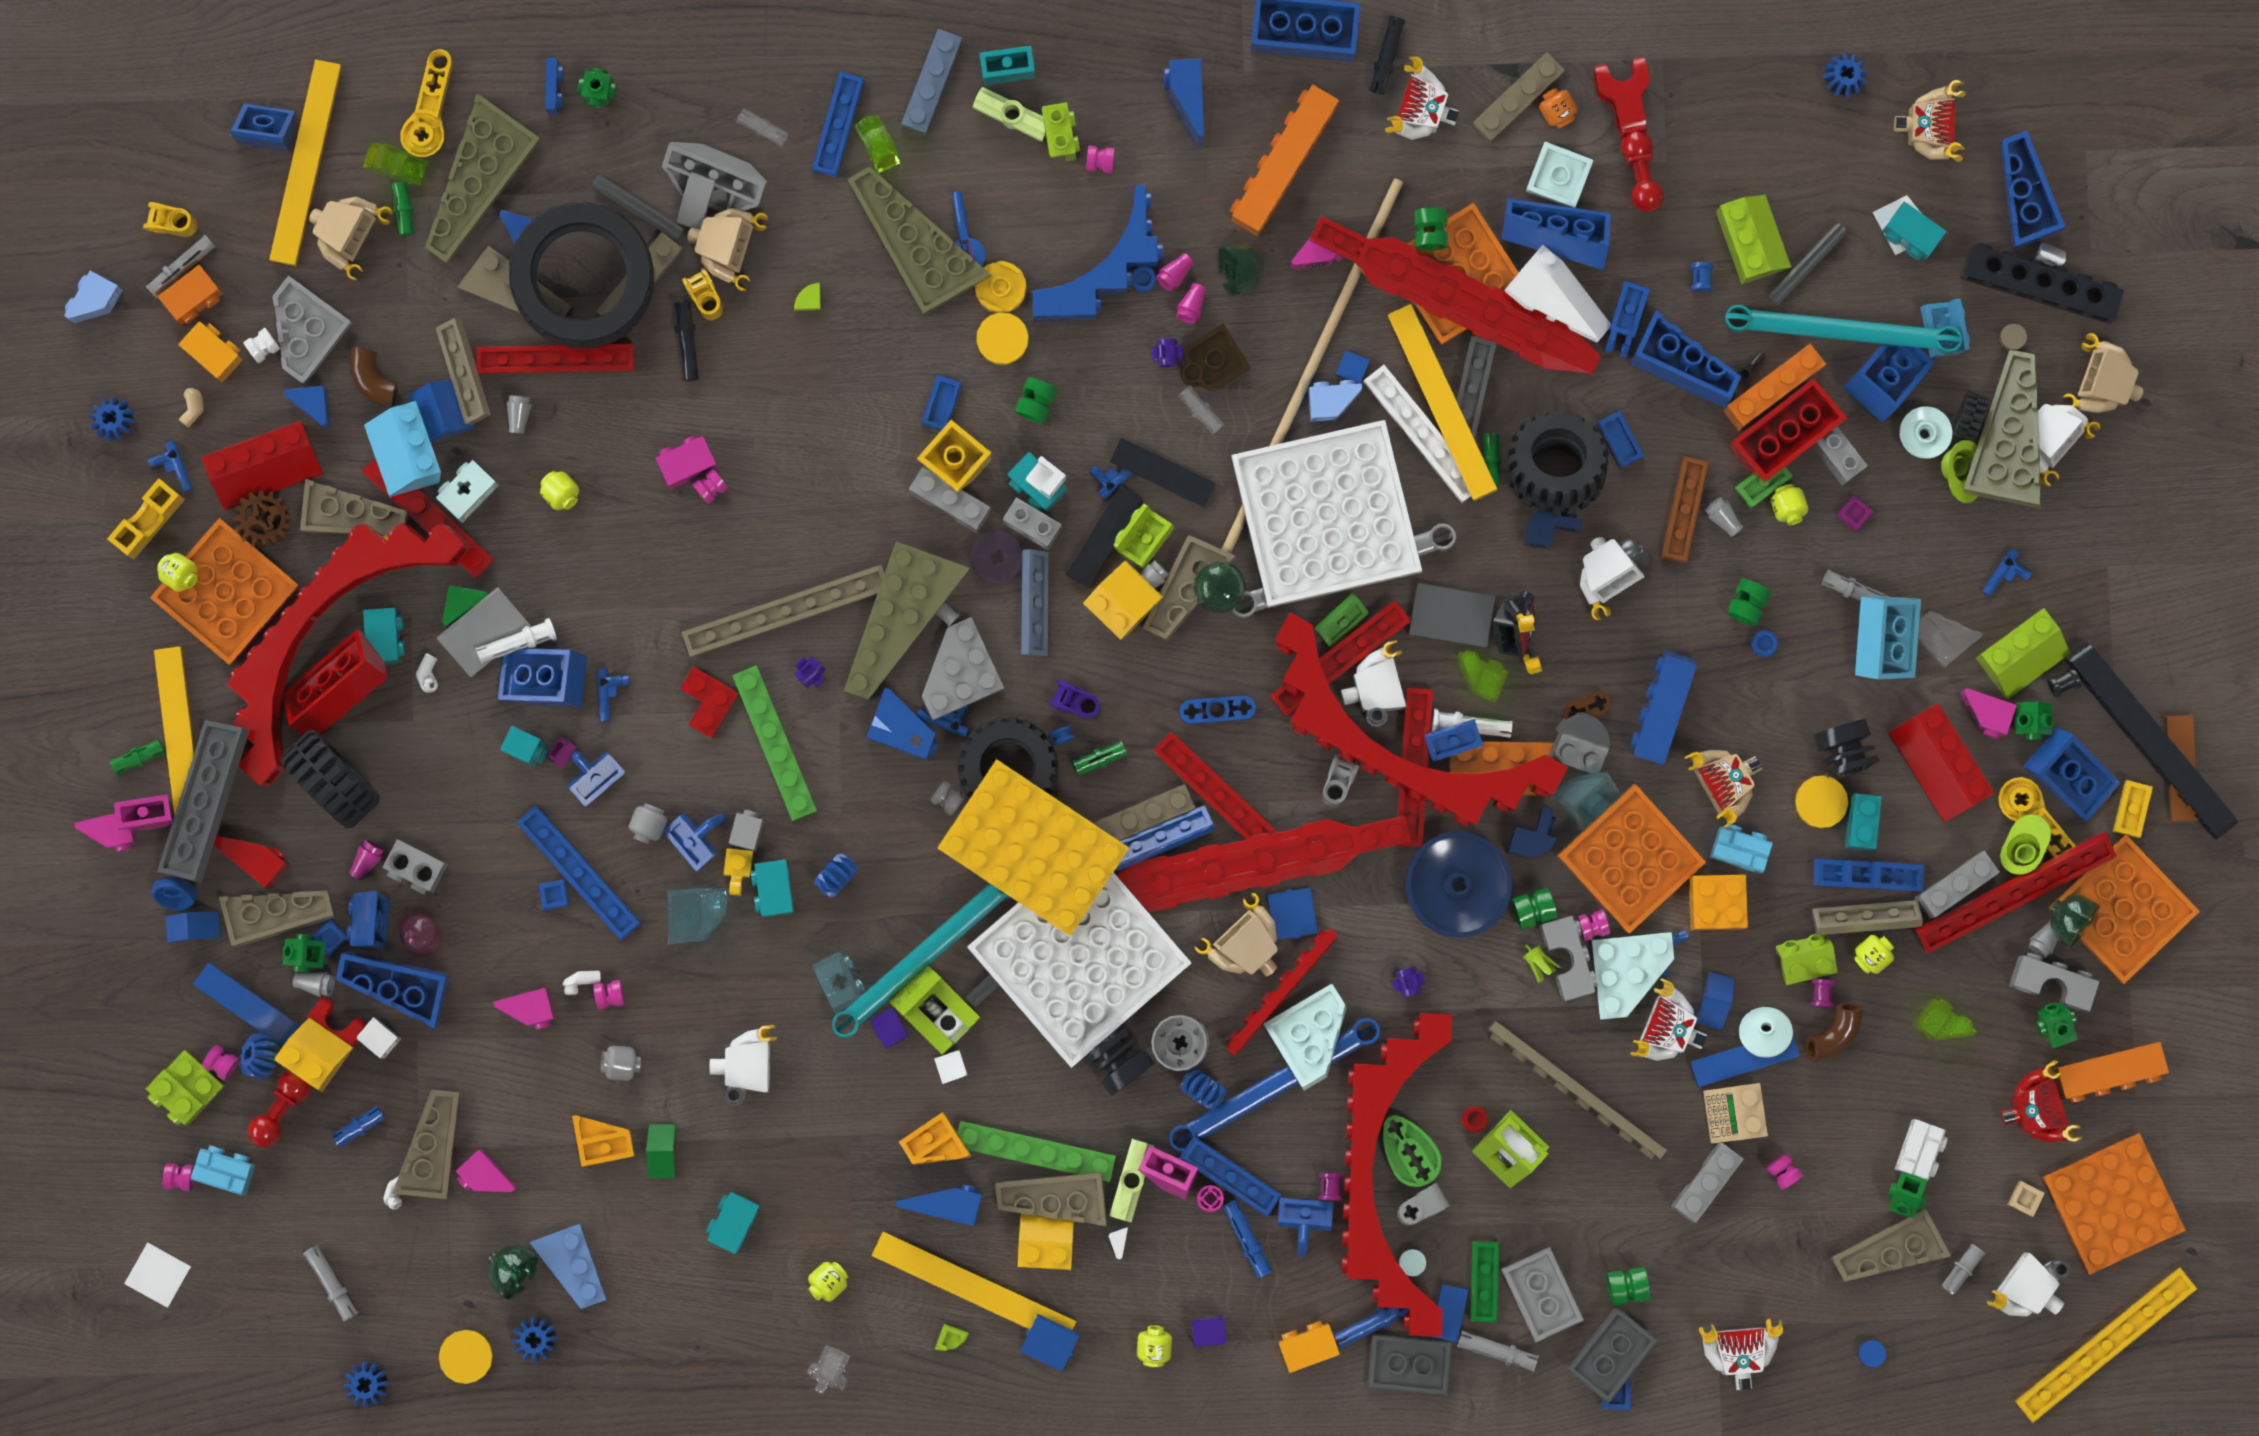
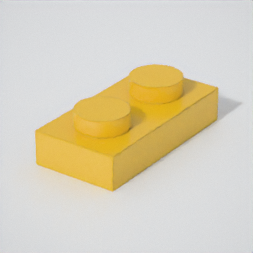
M2129 780L2125 781L2113 832L2141 838L2153 789L2152 786Z

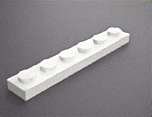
M1385 365L1381 366L1367 377L1363 383L1458 500L1463 503L1471 497V494L1446 440Z

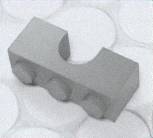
M924 467L921 468L909 488L911 495L931 507L935 506L952 516L955 521L977 534L991 512L988 505L962 490L957 493L938 476Z
M1982 851L1914 898L1918 900L1920 907L1927 917L1932 919L2000 872L1987 853Z
M1573 916L1540 925L1546 950L1563 949L1569 953L1572 960L1568 972L1555 976L1562 1002L1595 993L1594 987L1598 986L1594 971L1589 972L1587 961H1590V956L1586 945L1581 946L1579 936L1582 935L1579 921H1574Z
M2027 953V956L2018 957L2009 987L2031 995H2038L2043 983L2047 979H2052L2061 986L2062 996L2060 1002L2064 1006L2083 1013L2090 1012L2100 982L2092 979L2093 974L2078 970L2076 974L2068 971V966L2053 961L2052 965L2042 962L2043 957L2032 953Z
M1718 1143L1703 1162V1167L1689 1185H1686L1671 1207L1691 1223H1697L1741 1164L1743 1158L1725 1144Z

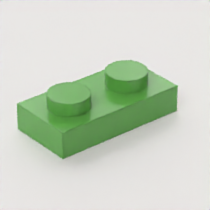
M1786 467L1766 483L1752 474L1734 489L1751 509L1793 476Z
M1351 593L1314 630L1329 648H1332L1361 622L1369 612L1358 597Z

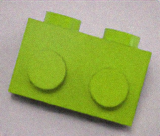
M1067 102L1043 106L1042 114L1050 157L1065 156L1066 162L1076 160V152L1080 151L1078 136L1073 137L1071 128L1076 126L1074 111L1068 110Z
M1143 504L1140 509L1134 511L1127 527L1117 534L1113 546L1121 555L1144 569L1175 527L1153 512L1149 506Z
M1814 934L1806 939L1790 940L1776 946V952L1781 961L1783 980L1786 985L1838 973L1834 947L1827 935Z

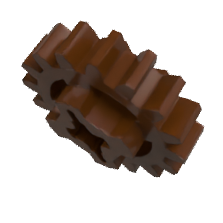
M260 490L256 497L250 492L248 494L249 500L241 498L239 503L242 507H235L234 512L240 515L233 517V523L240 524L236 527L235 531L236 533H244L242 541L250 538L252 540L251 546L253 547L257 542H261V547L265 548L268 541L275 546L276 538L283 540L285 538L283 531L289 532L290 525L285 523L291 521L292 518L291 515L285 514L289 510V506H281L282 497L276 500L273 499L272 491L268 496H264L263 490ZM251 508L252 516L247 517L245 520L244 515ZM258 514L261 515L262 518L267 517V522L264 523L262 520L257 521ZM280 518V524L274 531L272 523ZM252 531L260 532V533H262V535L256 534V533H254V532H252Z

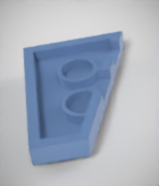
M581 1224L529 1242L580 1309L607 1300Z

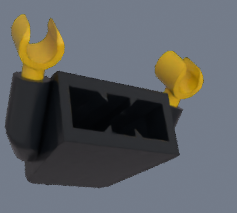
M1522 591L1519 596L1511 594L1506 596L1493 622L1498 652L1519 657L1521 661L1525 662L1527 672L1534 674L1542 671L1539 657L1531 658L1532 653L1528 648L1536 625L1533 604L1534 596L1530 592Z

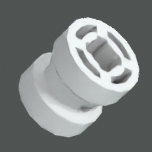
M266 328L260 330L257 337L249 338L243 342L258 364L265 360L268 353H275L280 350V347Z

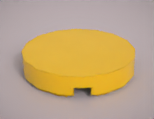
M998 261L983 267L992 277L975 286L976 297L980 304L988 311L994 313H1009L1017 309L1024 301L1027 292L1026 279L1022 271L1014 264L1005 261Z
M996 313L990 315L981 323L977 331V345L980 353L987 361L996 365H1008L1019 360L1024 355L1028 347V332L1026 326L1018 317L1010 313Z
M1815 776L1802 783L1795 796V809L1800 819L1807 825L1815 828H1829L1840 822L1846 814L1848 807V797L1844 787L1831 777Z
M462 1330L454 1332L445 1339L440 1347L439 1362L441 1369L448 1378L457 1383L468 1384L476 1382L485 1376L492 1366L493 1351L491 1344L477 1331Z

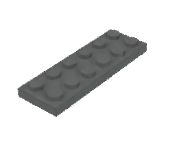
M204 721L157 872L202 883L249 730L213 721Z

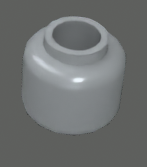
M647 803L644 804V807H636L629 823V830L635 833L634 839L646 844L650 840H660L668 821L667 817L663 815L664 810Z
M612 1045L607 1051L602 1052L601 1072L605 1073L609 1080L630 1081L635 1072L639 1073L641 1057L636 1056V1052L632 1047Z

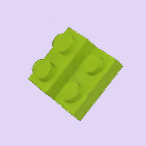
M184 1050L167 1069H164L154 1079L146 1090L150 1093L147 1098L157 1107L163 1105L170 1112L167 1114V1117L179 1126L181 1122L184 1125H190L225 1085L210 1071L203 1068L202 1064L187 1050Z

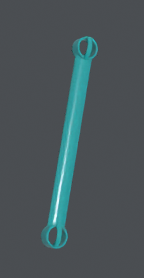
M1743 305L1730 307L1725 316L1727 328L1735 333L1752 330L1937 349L1946 355L1957 352L1962 343L1960 331L1951 326L1942 329L1749 310ZM1734 311H1742V312H1744L1745 314H1737V313H1731V312H1734ZM1728 319H1742L1748 321V323L1743 327H1734ZM1945 332H1951V333H1953V334L1956 335V336L1941 335V334H1943V333H1945ZM1939 341H1954L1958 345L1953 349H1946L1940 345Z
M988 884L845 1011L837 1013L832 1021L834 1032L844 1038L854 1035L864 1021L1008 895L1001 893V890L992 884ZM846 1014L851 1015L835 1028L838 1017ZM855 1019L856 1025L852 1032L845 1035L840 1034Z

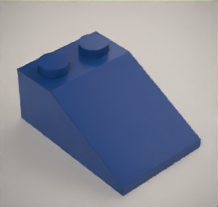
M1201 59L1169 60V68H1164V90H1169L1170 100L1197 148H1203L1204 121Z
M1881 344L1843 388L1880 422H1883L1901 405L1935 361L1917 347Z
M519 649L504 655L498 700L553 707L581 708L588 656L573 650Z
M2059 727L2052 732V735L2043 742L2023 765L2043 787L2084 822L2091 818L2120 784L2110 771L2073 734Z
M376 891L354 893V899L349 901V915H352V926L348 925L347 941H350L351 947L386 949L390 896Z
M962 1184L961 1189L954 1188L897 1201L896 1207L975 1226L983 1194L978 1193L979 1188Z

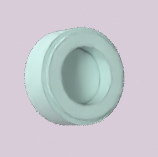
M1410 1249L1400 1256L1399 1266L1406 1275L1418 1276L1426 1267V1259L1420 1251Z

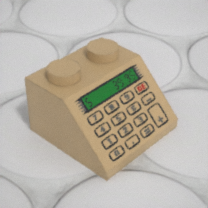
M1760 1083L1703 1091L1711 1144L1768 1136Z

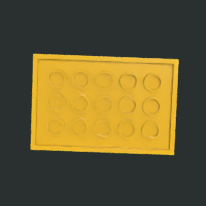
M997 759L937 847L1070 937L1129 850L1128 846Z

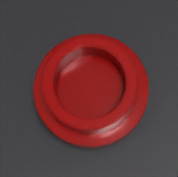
M1472 1106L1463 1112L1461 1122L1467 1131L1478 1133L1486 1128L1488 1115L1484 1109Z

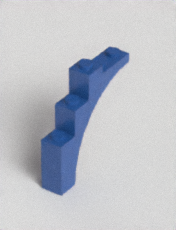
M1135 185L1134 206L1128 226L1117 246L1103 262L1091 272L1073 282L1054 288L1033 290V321L1096 320V312H1101V297H1096V294H1127V286H1132V270H1126V268H1137L1139 266L1157 267L1158 260H1163L1162 244H1157V236H1147V234H1152L1151 218L1146 219V209H1151V193H1146V185Z

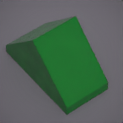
M449 586L442 621L445 627L449 628L489 594L485 591Z
M649 1125L646 1147L648 1178H676V1125Z

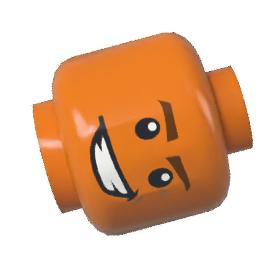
M1554 88L1542 95L1545 100L1540 103L1539 109L1549 126H1557L1559 129L1576 119L1574 115L1578 109L1567 90L1558 92Z

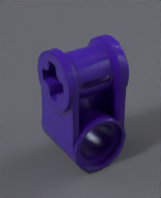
M1058 680L1057 685L1059 687L1054 699L1049 701V706L1084 720H1094L1098 717L1101 707L1094 695L1082 691L1067 682ZM1084 702H1094L1096 704L1095 710L1089 714L1082 712L1081 706Z

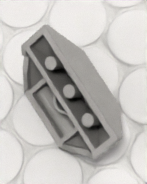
M670 142L662 164V168L668 173L681 196L684 195L691 172L715 180L713 198L708 207L719 212L730 208L745 211L758 207L767 183L750 163L704 144Z

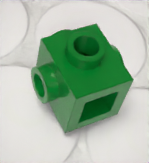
M595 68L592 69V72L585 71L584 78L579 79L578 94H581L584 104H587V106L593 108L610 107L611 99H615L617 83H614L608 71ZM593 84L600 85L598 89L592 88Z
M2039 701L2015 703L2017 705L2014 717L2015 734L2026 736L2028 741H2040L2042 736L2052 735L2054 718L2051 703Z
M296 934V939H285V946L282 952L283 965L293 966L294 972L309 973V968H323L326 942L312 940V935Z
M2060 1002L2048 1004L2045 1008L2037 1010L2039 1019L2036 1022L2037 1030L2040 1036L2052 1048L2078 1040L2074 1028L2077 1020L2072 1009L2068 1010Z
M1902 1171L1898 1183L1891 1184L1887 1198L1892 1200L1888 1210L1914 1219L1917 1209L1923 1211L1928 1195L1923 1194L1928 1180Z

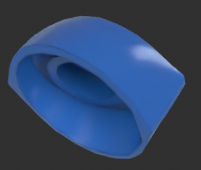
M169 876L154 882L151 896L160 906L166 909L184 911L194 904L198 889L185 879Z

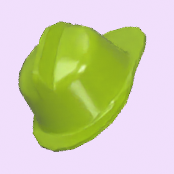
M1962 440L1956 443L1952 450L1944 455L1941 462L1942 474L1948 480L1953 496L1963 503H1971L1978 497L1966 494L1963 489L1977 449V445L1970 440Z
M2030 814L2021 817L2012 826L2000 853L2001 863L2007 871L2017 875L2028 874L2041 865L2051 838L2050 826L2045 819L2038 815Z

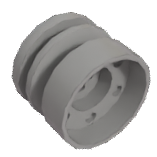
M1187 1015L1170 1016L1161 1021L1155 1028L1151 1039L1152 1052L1157 1061L1168 1069L1175 1071L1189 1070L1199 1065L1206 1057L1209 1048V1036L1204 1025L1196 1018ZM1184 1035L1188 1046L1178 1050L1176 1048L1177 1043L1174 1040Z

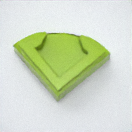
M820 283L811 284L799 293L794 305L795 311L821 310Z
M944 1324L935 1349L940 1351L955 1349L967 1339L969 1333Z

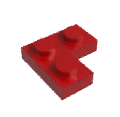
M694 666L680 687V690L702 702L690 721L689 726L712 739L739 696V693Z

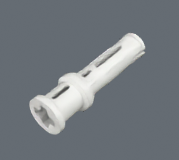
M547 618L544 623L533 627L525 626L522 632L487 645L476 647L475 651L480 664H483L526 647L534 649L537 644L545 641H556L557 637L550 619Z
M1434 709L1431 732L1475 719L1480 734L1510 738L1512 721L1467 717L1457 711L1455 714L1442 713L1438 709Z

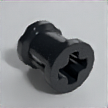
M2072 666L2067 668V671L2055 677H2047L2048 686L2055 698L2061 697V693L2070 689L2081 688L2080 678Z

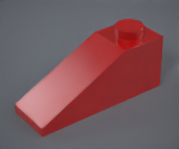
M216 835L213 846L265 888L270 889L290 865L284 860L287 855L275 846L273 849H270L266 846Z

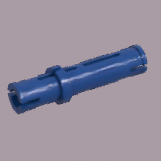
M1236 1199L1222 1206L1245 1251L1243 1255L1245 1258L1248 1257L1257 1278L1259 1279L1272 1272L1273 1270L1262 1251L1264 1248L1262 1244L1259 1245L1238 1200Z
M1381 1307L1377 1309V1313L1338 1333H1334L1333 1337L1338 1341L1336 1344L1341 1350L1382 1327H1390L1392 1322L1404 1317V1314H1409L1410 1309H1383Z

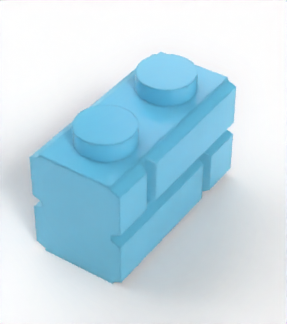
M1733 824L1727 828L1721 826L1718 829L1710 858L1762 874L1772 847V842L1766 841L1767 836L1757 832H1752V835L1741 833L1742 828Z
M209 1145L208 1150L200 1149L191 1180L239 1195L247 1194L256 1165L249 1162L250 1157L235 1153L234 1157L224 1155L225 1149Z

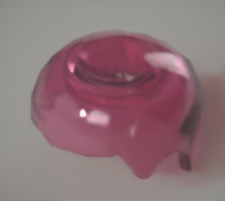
M415 914L408 917L401 925L399 931L401 942L414 955H430L436 952L442 943V929L429 915Z

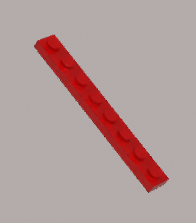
M2103 832L2044 862L2030 873L2019 875L1922 925V927L1916 928L1915 931L1924 950L1929 954L2117 857L2109 836Z

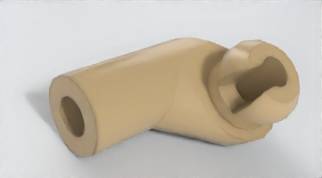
M187 388L185 390L184 398L186 399L187 411L179 418L188 428L204 411L202 394L195 388Z

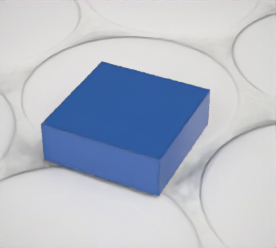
M1346 350L1335 376L1345 380H1355V384H1360L1370 360Z
M565 879L538 884L543 911L570 906Z
M332 919L312 935L314 941L326 942L325 953L329 957L347 942V935Z

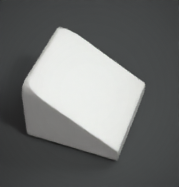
M2042 242L2035 259L2051 267H2061L2066 261V252Z
M960 1050L935 1058L942 1084L968 1076Z
M1128 1227L1108 1235L1118 1259H1121L1123 1256Z

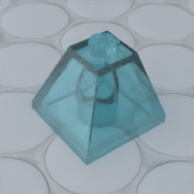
M1603 772L1572 777L1554 793L1553 797L1581 831H1584L1622 793L1609 774Z
M693 888L667 891L668 944L707 941L726 916V888Z

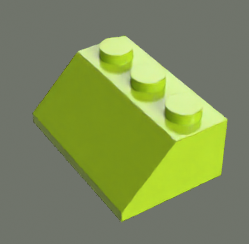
M1766 195L1743 197L1719 206L1716 214L1741 284L1791 269Z
M2043 608L1975 659L2006 700H2008L2068 656L2070 651L2060 628L2045 608Z

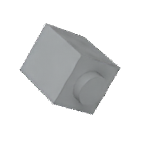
M744 810L743 814H736L729 840L731 846L754 852L757 851L764 825V820L759 819V813Z

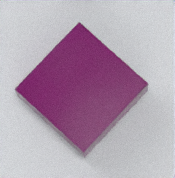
M1853 495L1836 516L1856 533L1874 511L1857 496Z
M560 737L546 756V759L562 769L577 747Z

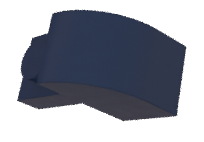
M1536 511L1527 525L1524 546L1550 550L1553 544L1554 530L1579 533L1582 528L1583 519L1577 518V514L1574 513L1567 515L1566 512H1562L1561 516L1552 515L1550 511H1545V514Z
M1541 808L1535 831L1516 826L1513 829L1507 854L1525 859H1533L1548 852L1557 839L1547 835V832H1552L1555 826L1556 817L1552 816L1554 809Z

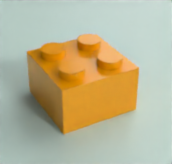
M1746 875L1690 877V931L1743 930L1748 928Z

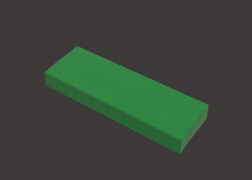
M1472 1241L1470 1322L1497 1323L1499 1242Z

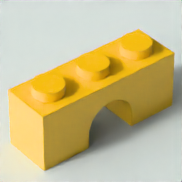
M159 478L142 497L144 501L138 512L130 519H124L107 538L133 560L185 500Z

